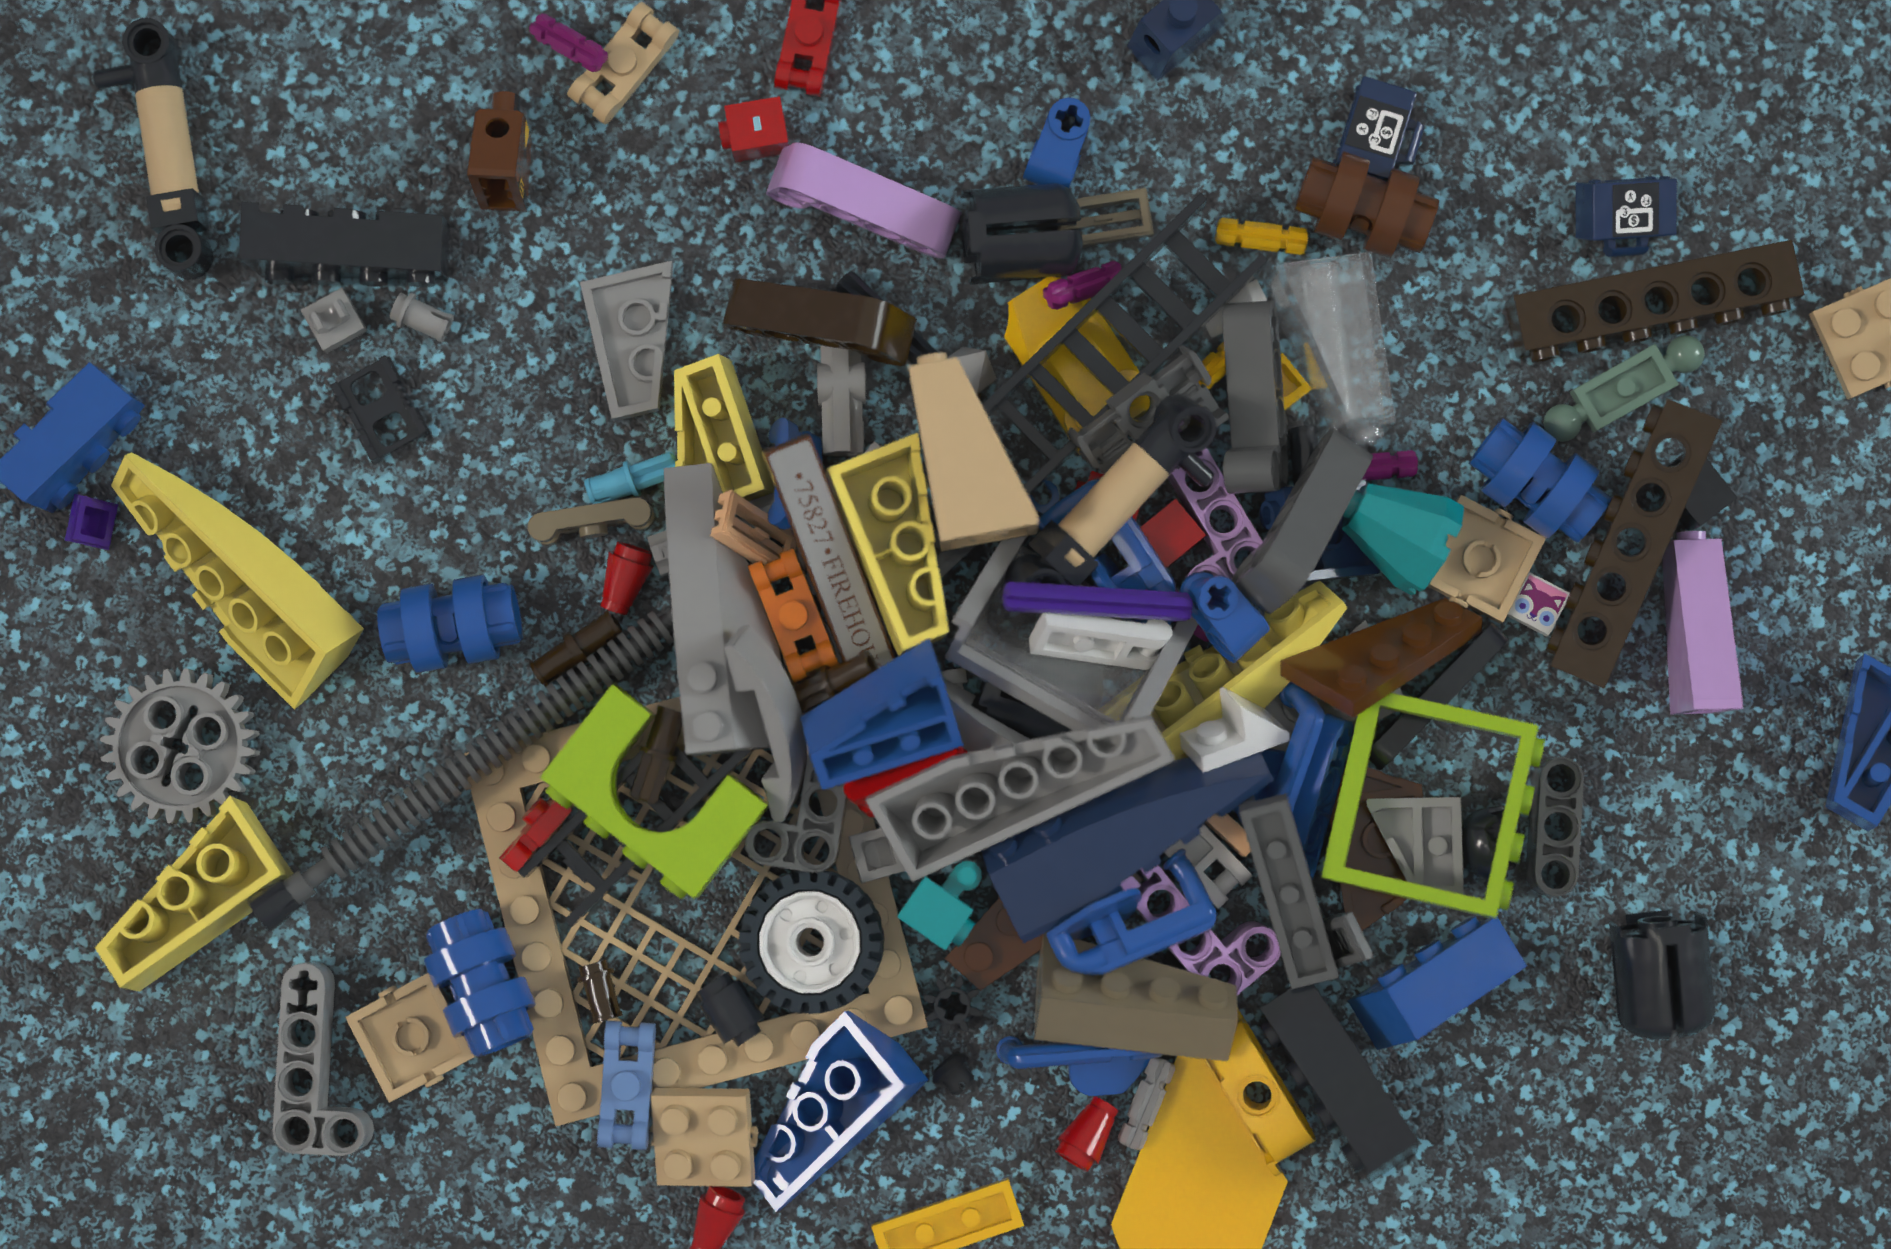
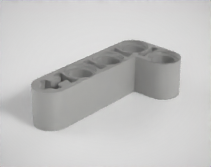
M316 961L292 966L284 974L281 984L272 1129L273 1139L279 1148L292 1154L344 1156L367 1146L372 1139L374 1126L369 1114L362 1109L328 1106L335 980L330 968ZM308 975L309 979L317 981L318 984L316 990L309 992L307 988L300 987L299 984L300 978L308 977ZM306 1003L307 1006L317 1004V1010L310 1009L297 1012V1006ZM302 1019L310 1021L315 1027V1039L310 1045L302 1044L296 1037V1026ZM297 1068L306 1069L312 1076V1088L307 1094L299 1092L293 1085L292 1078ZM296 1116L303 1118L309 1125L310 1133L305 1142L297 1141L290 1133V1123ZM342 1119L351 1120L358 1128V1137L354 1144L345 1143L338 1136L337 1128Z

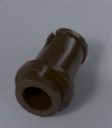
M607 960L579 967L581 977L577 978L578 983L583 982L593 1017V1024L622 1016L623 1013L620 1011L610 975L615 971L614 968L609 969Z

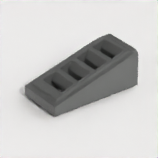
M1352 912L1333 914L1323 918L1337 968L1362 962L1373 957L1367 940Z

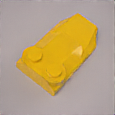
M1046 277L1008 302L1009 315L1004 339L1022 366L1091 300L1089 298L1075 304L1068 302V306L1058 310L1049 308L1047 300L1043 298V289L1048 287L1050 282L1061 279V277ZM1096 312L1078 331L1130 382L1139 373V370L1106 320ZM1064 345L1042 365L1093 417L1107 404L1106 401L1113 396ZM1030 376L1029 378L1067 437L1069 438L1068 431L1071 427L1079 432L1083 427ZM1140 395L1132 401L1129 411L1131 418H1139L1148 411L1150 406L1148 395Z

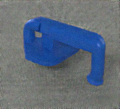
M1100 479L1088 481L1055 503L1041 517H1038V528L1042 530L1050 520H1053L1058 525ZM1133 517L1111 538L1129 566L1120 571L1106 554H1102L1095 559L1100 564L1091 572V576L1098 587L1177 592L1174 578ZM1121 618V619L1124 620V621L1144 623V624H1146V622L1149 620V619ZM1164 620V621H1166L1169 625L1173 622V621Z
M1289 682L1280 692L1279 697L1285 706L1295 708L1299 716L1286 751L1272 748L1261 751L1274 780L1256 792L1254 798L1255 801L1287 793L1290 807L1293 811L1325 720V713L1311 693ZM1237 806L1234 811L1242 823L1239 806Z
M1181 848L1164 863L1163 869L1172 872L1189 906L1127 931L1123 921L1135 913L1142 897L1139 889L1124 890L1099 900L1046 934L1055 956L1062 966L1072 972L1103 975L1209 931L1216 922V910L1195 867L1185 855L1186 850ZM1094 935L1098 946L1078 953L1073 940Z
M1014 1036L1004 1037L999 1041L996 1048L998 1058L1003 1063L1009 1064L1016 1069L1068 1065L1071 1084L1076 1090L1088 1096L1124 1093L1148 1066L1150 1059L1164 1055L1059 1042L1023 1045L1021 1040Z

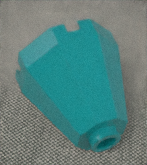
M1367 483L1359 491L1356 490L1342 515L1344 516L1342 529L1395 587L1412 596L1416 594V590L1419 592L1425 590L1445 563L1451 551L1450 548L1445 546L1448 534L1457 538L1462 528L1464 506L1445 496Z

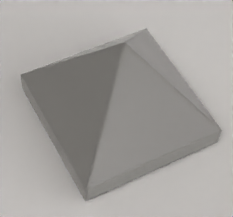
M963 346L947 357V359L958 358L976 395L993 384L997 379L985 350Z

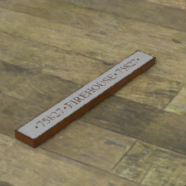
M806 433L762 451L842 662L866 650L872 654L878 668L883 667L895 658L811 436Z

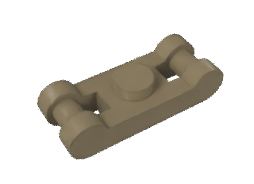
M628 498L537 513L528 522V532L540 544L551 546L560 540L562 534L579 532L582 539L595 538L607 535V527L629 524L637 531H645L653 526L655 513L644 499Z

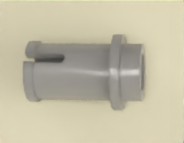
M411 292L409 295L400 293L393 304L389 318L397 321L396 326L399 328H403L406 325L442 343L451 328L454 315L445 313L417 300L415 293Z

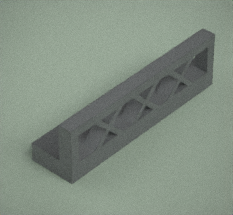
M1287 793L1255 801L1254 795H1252L1239 805V813L1291 989L1339 978L1337 965Z

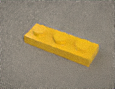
M1005 1178L873 1223L871 1228L878 1249H958L1024 1226L1009 1178Z

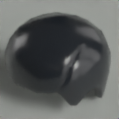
M1504 805L1476 810L1462 824L1463 861L1473 875L1489 881L1505 809ZM1509 861L1507 871L1514 869L1516 863Z

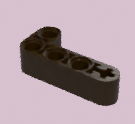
M736 278L733 280L722 326L753 336L851 350L880 363L906 366L917 319L886 301L872 297Z

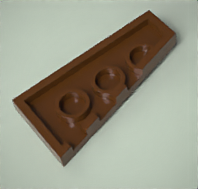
M1443 598L1281 660V676L1354 718L1482 632L1483 617L1462 607L1458 603L1450 602L1449 599Z
M1137 873L1132 875L1138 883L1143 881ZM999 897L976 922L961 946H955L945 959L981 991L1040 951L1043 934L1023 943Z

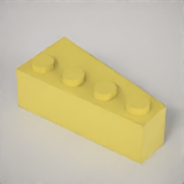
M229 796L218 808L220 812L205 828L201 827L189 841V847L173 865H168L156 878V884L142 900H137L95 947L97 953L120 988L140 992L253 911L247 900L264 888L272 886L282 879L285 880L293 874L248 803Z

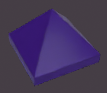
M74 494L65 541L109 550L119 504Z

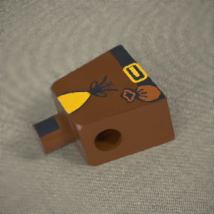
M499 91L493 93L491 109H479L475 112L467 176L480 210L527 212L532 141L525 115L520 111L521 98L512 92Z

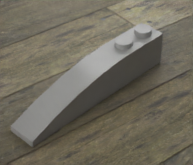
M705 463L664 468L670 592L686 754L701 756L771 748L755 690L736 692L724 646L740 626L750 625L767 643L781 663L780 648L749 571L748 560L710 536L712 527L719 525V522L714 519L715 512L723 508V505L718 503L719 494L723 492L713 464Z
M1152 715L952 756L867 796L866 802L911 881L914 882L1174 761V756Z

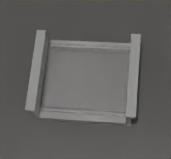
M1028 536L1002 540L952 620L960 628L945 658L1073 731L1150 716L1198 625L1194 618L1191 616L1187 621H1176L1172 628L1171 639L1160 650L1156 661L1149 670L1030 654L1028 638L1041 615L1032 612L1007 611L1003 605L1002 595L1006 584V571L1010 564L1019 556L1038 554L1023 546ZM1043 576L1035 579L1032 583L1041 584ZM1064 578V580L1066 581V585L1073 586ZM1083 581V582L1079 585V586L1094 587L1093 585H1091V584H1089V583H1087V582H1085V581ZM1110 617L1113 619L1122 620L1121 618Z

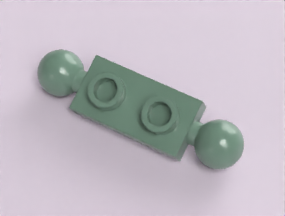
M1679 336L1669 343L1664 356H1662L1656 344L1578 386L1569 392L1576 405L1558 404L1547 411L1543 421L1545 431L1557 439L1556 441L1565 442L1575 438L1581 430L1582 423L1586 421L1594 433L1675 388L1679 384L1672 372L1690 373L1698 369L1703 363L1705 351L1702 343L1692 336Z

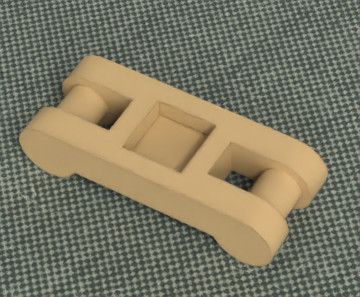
M639 2L633 8L626 22L603 49L608 53V60L603 63L601 70L591 72L587 69L573 82L567 93V96L577 104L585 103L594 110L593 116L604 125L614 118L673 45L680 33V30L667 21L663 24L654 17V10L644 2ZM642 31L652 38L651 43L646 49L634 41ZM603 79L614 87L606 96L596 89Z

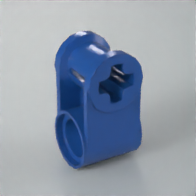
M1067 97L1053 104L1040 138L1035 142L1022 179L1036 184L1058 183L1067 188L1070 187L1081 157L1079 153L1087 135L1091 118L1089 110L1083 102L1076 98ZM1067 114L1075 116L1074 124L1076 126H1072L1070 132L1061 130L1062 122L1060 120H1064Z
M1196 572L1189 575L1182 583L1180 592L1188 593L1193 600L1191 616L1205 632L1211 645L1228 661L1236 663L1270 631L1265 618L1248 602L1235 583L1229 578L1219 575L1213 576L1205 572Z

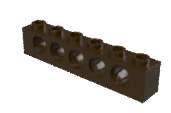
M1787 240L1513 295L1505 303V309L1516 359L1531 356L1532 363H1538L1560 357L1559 350L1577 347L1578 354L1589 353L1606 348L1605 341L1623 337L1624 344H1634L1653 338L1652 331L1669 328L1670 335H1678L1699 329L1698 322L1715 319L1717 326H1723L1745 320L1744 313L1761 310L1763 317L1782 314L1790 311V304L1805 294L1793 241ZM1739 275L1752 279L1756 287L1754 296H1748L1739 289ZM1692 285H1701L1707 289L1710 295L1709 305H1701L1693 299L1691 294ZM1646 294H1655L1661 298L1664 304L1663 314H1654L1647 309L1645 305ZM1600 303H1608L1615 307L1618 313L1616 324H1609L1601 319L1598 312ZM1554 312H1562L1571 319V333L1559 332L1553 326L1552 314Z
M1668 398L1665 399L1662 407L1655 404L1652 405L1642 428V431L1650 434L1642 452L1633 449L1622 474L1630 478L1623 496L1616 493L1613 494L1603 517V520L1611 523L1604 540L1594 538L1583 563L1591 567L1584 584L1575 581L1564 608L1572 611L1565 628L1555 626L1545 649V652L1553 655L1550 660V666L1605 689L1723 420ZM1668 438L1678 440L1684 451L1681 461L1671 467L1663 466L1656 458L1658 444ZM1647 483L1659 485L1664 493L1663 503L1659 508L1652 511L1641 509L1636 502L1637 491ZM1626 528L1639 529L1644 535L1643 548L1633 555H1626L1617 548V537ZM1609 572L1618 573L1625 580L1623 593L1613 599L1605 598L1597 591L1599 578ZM1587 617H1598L1606 625L1604 636L1596 642H1586L1577 633L1579 623Z

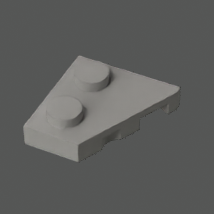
M1461 797L1367 799V807L1407 882L1464 894Z

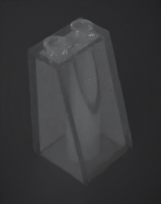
M1371 252L1275 264L1265 282L1266 292L1269 299L1273 300L1276 304L1278 319L1304 376L1312 388L1311 391L1329 430L1335 428L1360 447L1377 444V439L1383 438L1384 434L1396 421Z

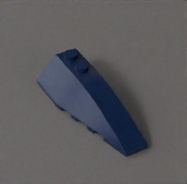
M1262 752L1204 773L1190 757H1186L1146 773L981 850L989 877L1023 943H1026L1054 929L1087 906L1124 891L1120 884L1134 873L1142 869L1147 874L1161 863L1158 856L1176 842L1181 840L1186 845L1201 834L1199 830L1206 820L1214 814L1224 817L1274 779Z

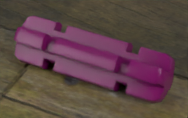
M547 14L536 16L535 22L530 24L529 31L537 41L546 46L551 45V49L575 63H582L581 66L591 72L600 71L603 63L607 62L608 53L598 43L586 40L584 35L561 22L556 23V19Z
M1110 261L1101 264V268L1095 266L1067 276V280L1061 278L1050 282L1048 287L1043 289V298L1047 300L1049 308L1058 310L1068 306V302L1075 304L1094 297L1122 269L1121 264L1117 261Z
M1413 450L1397 451L1393 456L1390 455V452L1371 453L1373 458L1362 480L1390 479L1395 474L1397 478L1415 476L1418 473L1416 452Z

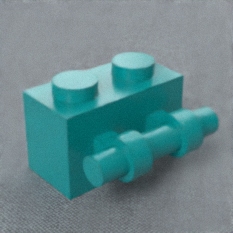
M971 861L960 862L955 866L942 886L925 876L897 917L944 950L948 948L951 942L960 947L976 923L969 918L973 908L958 897L963 890H971L979 885L982 875L980 868Z

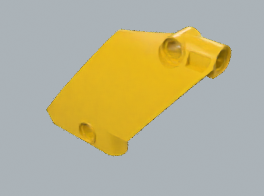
M1238 1007V1021L1228 1061L1177 1056L1175 1060V1072L1170 1084L1166 1083L1164 1089L1166 1094L1152 1127L1150 1126L1147 1133L1149 1135L1143 1149L1139 1152L1111 1223L1119 1249H1262L1288 1183V1179L1278 1163L1316 1141L1314 1132ZM1255 1081L1262 1082L1270 1088L1272 1096L1264 1103H1256L1247 1096L1245 1087Z

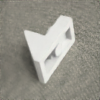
M1220 687L1222 718L1206 721L1198 727L1180 733L1181 749L1203 773L1290 741L1289 732L1266 709L1225 687Z

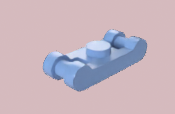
M606 1021L600 1120L597 1134L598 1147L613 1148L614 1143L631 1144V1148L634 1150H647L656 1040L655 1023L641 1022L640 1027L622 1026V1021ZM621 1046L638 1047V1060L620 1059ZM617 1110H633V1125L616 1124Z

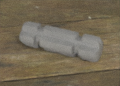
M1160 1057L1150 1059L1144 1072L1147 1075L1146 1080L1140 1081L1128 1110L1127 1116L1130 1119L1128 1123H1123L1118 1135V1141L1122 1145L1134 1150L1143 1149L1149 1135L1146 1129L1148 1126L1152 1127L1166 1094V1090L1163 1089L1165 1083L1170 1084L1175 1072V1065Z

